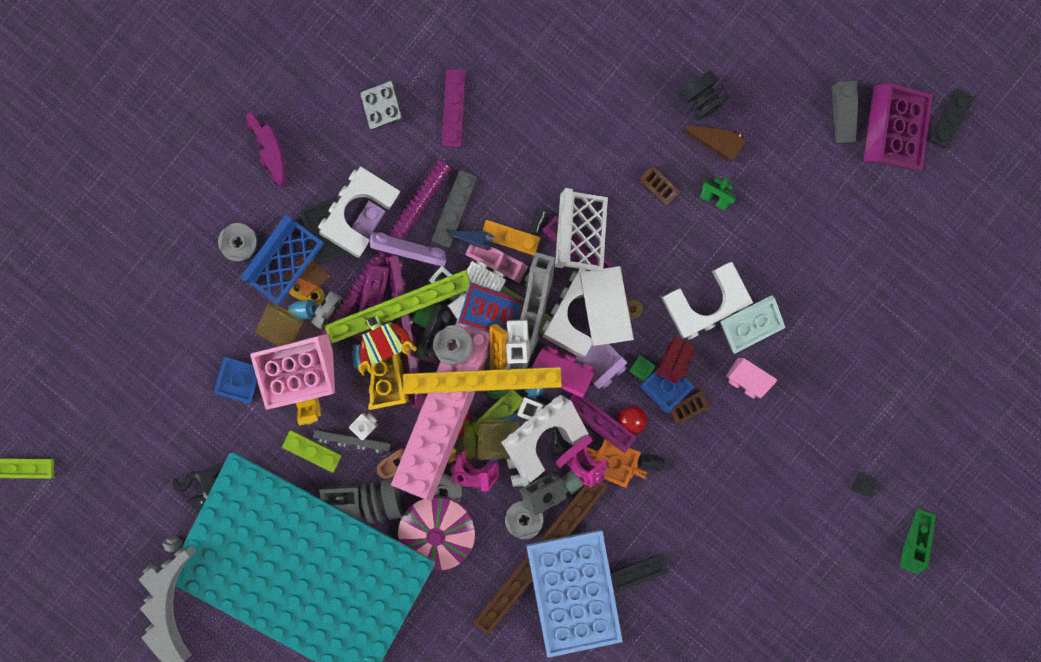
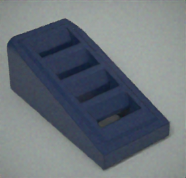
M450 231V236L454 239L485 250H490L494 240V236L487 231Z

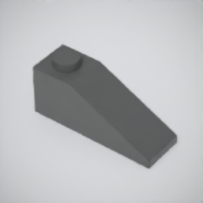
M857 81L837 82L832 86L836 144L856 142Z

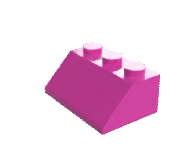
M544 346L531 369L561 367L562 389L583 398L597 370L593 369L594 366L590 363L576 361V357L566 353L563 355L559 353V350L553 346Z

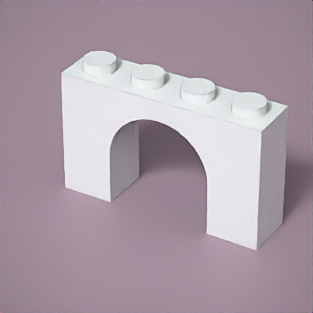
M361 166L358 171L354 169L350 175L349 180L351 182L348 187L344 185L340 191L339 196L341 198L338 203L334 202L328 212L331 214L328 219L323 218L318 226L321 229L319 232L321 236L357 258H360L370 240L350 228L344 218L346 205L355 198L365 197L389 210L400 193L399 190Z
M732 262L712 271L722 290L723 300L720 308L711 315L703 316L694 312L690 308L681 289L661 297L682 338L687 337L690 340L699 335L698 331L702 329L707 331L715 327V322L724 320L732 316L736 311L740 312L748 308L753 303Z
M579 269L577 272L573 271L569 279L571 282L569 288L565 287L560 295L562 298L560 305L555 304L551 312L554 316L551 321L547 320L542 328V331H544L543 338L581 359L587 355L592 345V338L576 330L570 324L567 310L573 300L584 298L580 272L587 271L585 269Z
M562 395L554 398L545 408L538 411L535 416L502 441L519 474L529 482H532L545 471L536 454V443L546 429L557 426L563 439L573 446L588 435L572 401Z

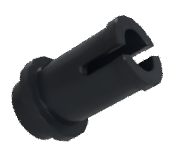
M537 209L533 213L535 215L528 230L540 235L544 221L548 219L546 217L548 213Z
M642 457L641 469H654L660 472L665 469V459H661V457Z

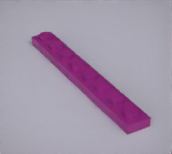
M398 255L385 257L386 265L390 268L388 276L392 299L404 295V289H406L405 280L402 278L400 271L402 270V262L398 259ZM406 314L396 318L397 325L408 332L412 341L411 344L416 346L415 337L411 333V317ZM409 348V356L402 352L406 374H417L419 358L415 357V351ZM409 394L412 408L421 409L426 399L425 394Z

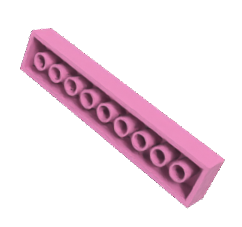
M457 320L455 326H459V327L463 328L462 325H461L460 323H458V320ZM469 326L464 327L463 329L472 337L473 349L470 357L465 363L458 365H447L441 361L436 373L484 371L490 357V333ZM454 340L453 343H449L448 346L451 348V351H453L454 348H457L458 345L456 344V340ZM476 391L427 394L391 483L392 486L426 500H433Z

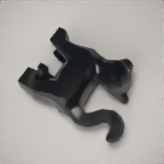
M225 462L216 464L209 469L193 471L187 474L183 484H180L177 478L172 479V486L180 492L186 491L190 488L192 481L198 479L204 495H195L186 500V503H190L198 514Z

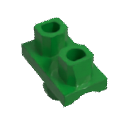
M725 176L723 180L716 177L714 182L720 186L705 179L700 195L702 199L709 202L713 194L719 196L720 198L716 206L724 211L730 203L733 204L736 200V195L729 192L733 186L727 183L729 180L728 176Z

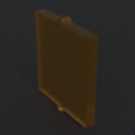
M304 257L300 259L297 263L295 262V265H302L304 262ZM312 260L294 286L308 297L316 289H320V286L330 278V275ZM292 270L283 274L289 281L293 278Z

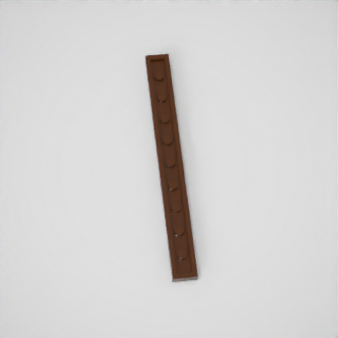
M603 481L600 484H595L592 488L584 485L538 542L569 536L605 492L608 485ZM528 555L473 621V624L485 634L489 635L532 582Z

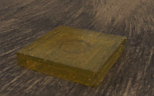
M270 301L255 333L273 344L281 346L295 341L304 321Z
M518 420L480 421L477 458L479 460L510 458L502 441L519 429Z

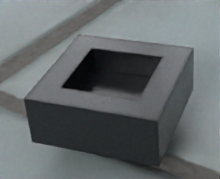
M858 472L851 490L871 498L878 480Z

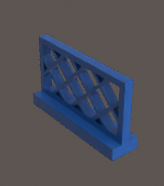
M285 215L244 271L241 278L249 282L277 305H280L325 243L294 219ZM297 227L301 230L302 238L293 240L292 233ZM314 240L317 242V245L313 250L307 251L306 241ZM302 242L303 252L294 253L293 243ZM289 244L290 254L281 255L282 246ZM304 255L303 264L296 266L294 256ZM291 257L292 267L283 269L282 259ZM272 260H278V270L270 271L269 264ZM292 270L293 278L290 281L284 282L283 272ZM279 273L280 283L271 284L270 274ZM267 275L268 285L260 286L256 283L260 276ZM281 286V294L278 298H275L272 293V287Z

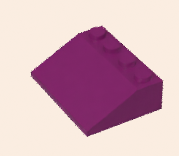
M892 83L874 85L864 162L923 171L933 95Z

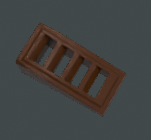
M651 166L638 180L666 206L680 192L654 166ZM653 173L655 177L650 182H647L646 180ZM659 179L661 182L654 188L652 185ZM663 184H665V189L661 193H659V188ZM669 189L672 190L669 196L665 199L663 195Z
M701 390L681 400L670 411V414L676 425H679L709 409L710 405ZM697 397L700 398L703 404L701 408L696 400ZM691 400L693 401L697 409L695 411H693L689 403ZM686 404L690 412L689 414H686L682 405ZM677 408L680 409L683 417L680 418L676 411Z

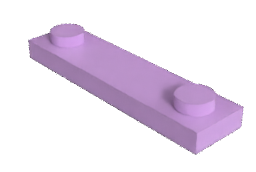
M371 232L370 248L438 266H445V251L440 248H432L387 236L384 233Z

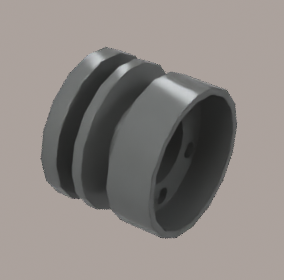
M394 478L382 480L381 490H378L375 482L371 483L370 488L368 484L361 485V505L369 524H374L376 518L378 522H382L383 512H386L389 520L403 517L399 489L391 485Z

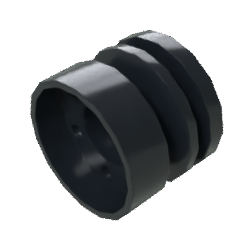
M712 70L691 82L678 93L684 104L694 101L695 105L689 110L691 113L697 109L700 110L694 116L696 121L716 112L730 98L728 93L722 97L718 96L725 90L724 87L714 90L713 86L719 80Z

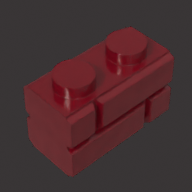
M674 336L666 348L656 375L666 378L674 384L680 379L683 380L688 372L686 365L687 363L690 364L695 356L692 353L694 345Z

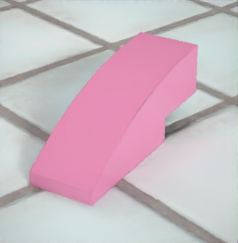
M470 245L465 253L466 256L486 264L487 267L499 271L504 276L518 283L521 282L528 268L524 263L493 247H490V250H485Z

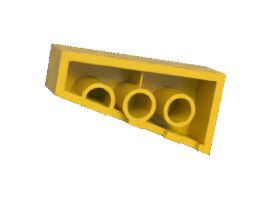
M401 352L371 365L373 372L371 373V383L369 386V410L411 401L410 395L404 394L403 374H405Z

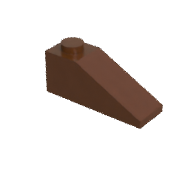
M687 125L683 130L684 133L728 162L734 160L746 142L742 139L743 135L737 131L732 132L730 130Z

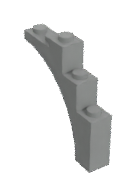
M535 253L530 267L528 287L520 320L527 319L528 337L530 340L528 363H507L505 370L528 368L532 353H534L539 339L540 325L553 282L554 257Z
M193 545L187 549L182 547L174 554L176 558L173 561L168 559L163 564L161 562L155 566L150 564L142 571L144 575L139 578V581L151 594L144 600L146 604L140 610L152 623L145 629L147 633L141 638L161 662H185L192 655L183 643L177 629L173 598L175 585L181 570L197 551Z

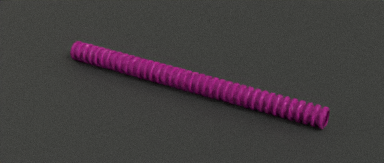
M437 160L438 164L433 166V170H430L431 174L426 176L427 180H424V184L420 185L421 189L416 191V195H413L414 199L410 200V205L407 204V209L403 210V215L400 214L401 218L396 220L397 224L393 225V230L390 229L391 233L387 234V236L401 240L405 239L403 237L408 235V230L411 231L410 227L415 225L414 221L418 220V215L421 216L420 212L424 211L425 205L428 206L427 202L432 200L431 196L435 195L434 192L438 191V186H441V182L445 181L444 177L449 175L448 171L451 172L452 169L442 160ZM376 250L377 253L376 255L373 254L374 258L369 260V264L384 266L386 265L385 257H390L394 254ZM366 264L367 268L362 270L363 274H360V278L356 279V284L352 285L353 288L349 289L350 293L346 294V299L343 298V303L339 304V309L336 308V313L332 314L333 318L329 319V324L351 314L353 315L354 309L357 310V305H360L369 264ZM325 328L322 329L323 332L319 333V336L327 334Z

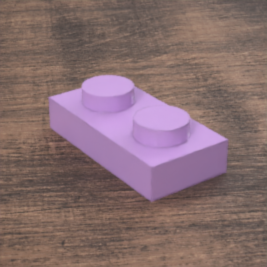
M368 201L352 229L369 239L371 232L375 230L386 211Z

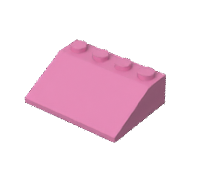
M328 334L250 354L266 410L335 393L333 350Z

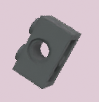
M553 473L520 489L524 507L533 515L541 514L544 510L558 505L561 501L567 499L562 479Z

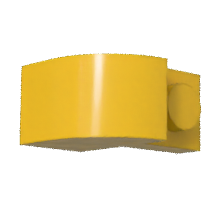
M318 398L296 403L299 426L318 421V416H321Z

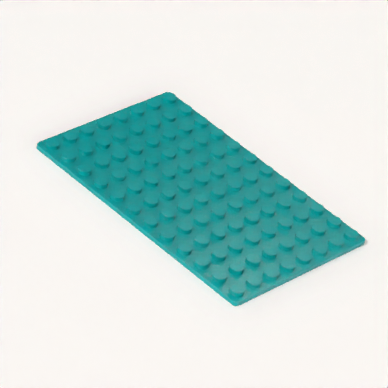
M231 452L182 546L187 549L193 545L197 551L186 562L175 586L315 662H382L430 575L435 561L241 455Z

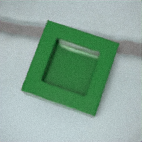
M639 355L629 369V372L645 382L655 368V365Z

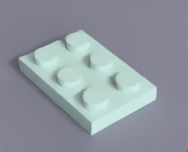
M772 295L720 321L734 354L785 328L778 305Z

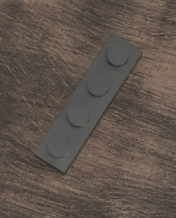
M459 170L432 242L450 249L454 239L450 236V231H457L478 177Z
M322 429L314 430L313 438H317L320 443L329 444L330 441H333L342 447H348V444L356 445V449L367 450V448L375 449L374 452L386 454V451H390L392 448V442L367 437L361 440L356 435Z

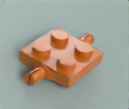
M605 438L598 451L587 447L588 454L594 458V461L600 460L602 462L605 459L607 460L606 466L608 468L605 471V480L626 488L629 480L634 475L645 479L647 471L637 468V461L641 452L629 447L624 454Z

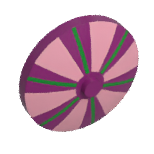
M434 495L432 501L420 498L406 509L399 524L398 537L399 542L434 560L435 565L432 570H447L460 564L471 552L475 540V525L471 514L460 502L447 496Z

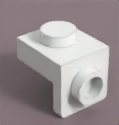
M364 412L351 424L349 429L361 440H364L378 426L376 423L377 419L371 413L366 414Z

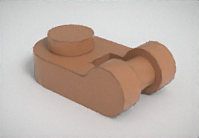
M403 447L378 464L377 473L381 478L389 479L395 476L398 466L393 460L398 458L401 461L405 451Z

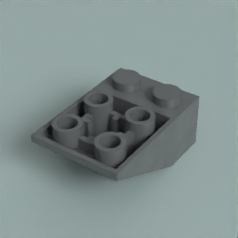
M361 485L328 486L320 489V499L365 523V514L361 505Z

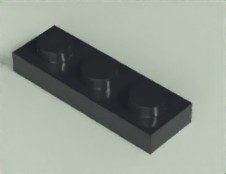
M956 89L928 141L943 149H947L974 97Z
M660 553L610 572L612 586L616 593L669 571L663 555Z

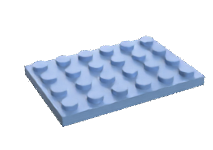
M602 529L526 544L547 657L623 642Z

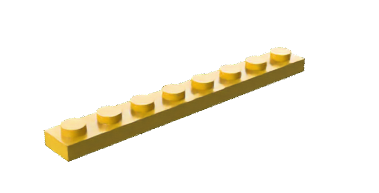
M561 367L403 374L404 394L562 388Z

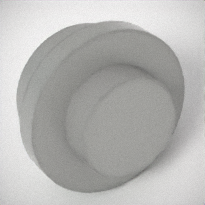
M168 536L163 540L162 545L165 551L176 552L180 550L182 540L177 536Z

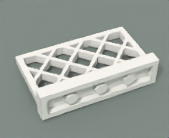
M569 188L563 190L560 194L555 267L563 268L566 266L603 271L608 197L577 193ZM574 198L581 199L585 205L578 209L574 204ZM594 201L602 202V209L598 213L591 205ZM586 207L594 214L589 220L581 213ZM577 214L584 222L579 227L573 223V217ZM595 217L601 223V227L597 231L590 224V221ZM585 225L593 233L588 238L580 231ZM575 233L583 240L577 246L571 240L572 235ZM594 235L600 241L596 249L588 241ZM584 243L592 251L587 256H584L579 250V247ZM574 251L582 259L578 263L570 261V254ZM594 254L598 258V266L592 265L587 258Z

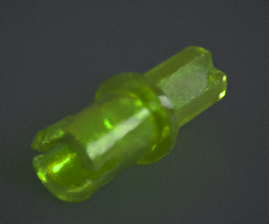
M465 421L463 423L464 437L462 442L464 443V449H466V457L471 459L476 456V423L472 421L470 425V421Z

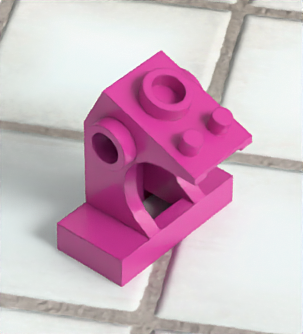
M587 435L565 452L555 463L559 468L567 463L578 476L579 481L592 488L595 484H600L604 480L605 471L608 467L606 466V459L602 462L600 460L594 461L588 454L587 446L593 440ZM581 461L589 468L588 471L580 466L579 463Z
M466 449L461 454L458 453L453 460L455 462L450 470L453 473L451 481L460 486L481 487V491H489L499 478L498 459L492 462L488 461L483 468H473L467 462Z

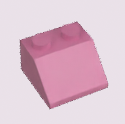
M737 358L725 376L730 379L728 383L736 388L741 386L746 390L744 393L753 399L755 397L762 398L777 381V379L745 358Z

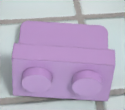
M592 343L587 355L583 359L575 356L576 361L590 363L594 366L593 369L597 370L592 383L598 389L601 387L605 389L612 382L610 378L615 374L619 376L626 369L625 365L627 362L610 344L593 346Z

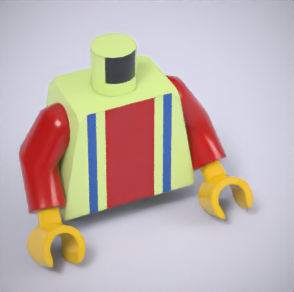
M376 315L367 320L371 331L364 334L361 340V364L358 370L363 376L365 369L371 374L373 369L370 363L374 365L401 351L409 356V348L413 351H416L417 348L411 344L412 341L405 329L391 322L382 325Z

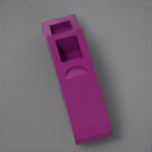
M254 113L246 114L245 117L248 121L245 123L247 127L258 136L256 141L259 146L265 148L258 152L261 156L259 159L265 169L268 168L271 174L269 177L275 185L286 186L285 159L277 135L269 124L263 127Z

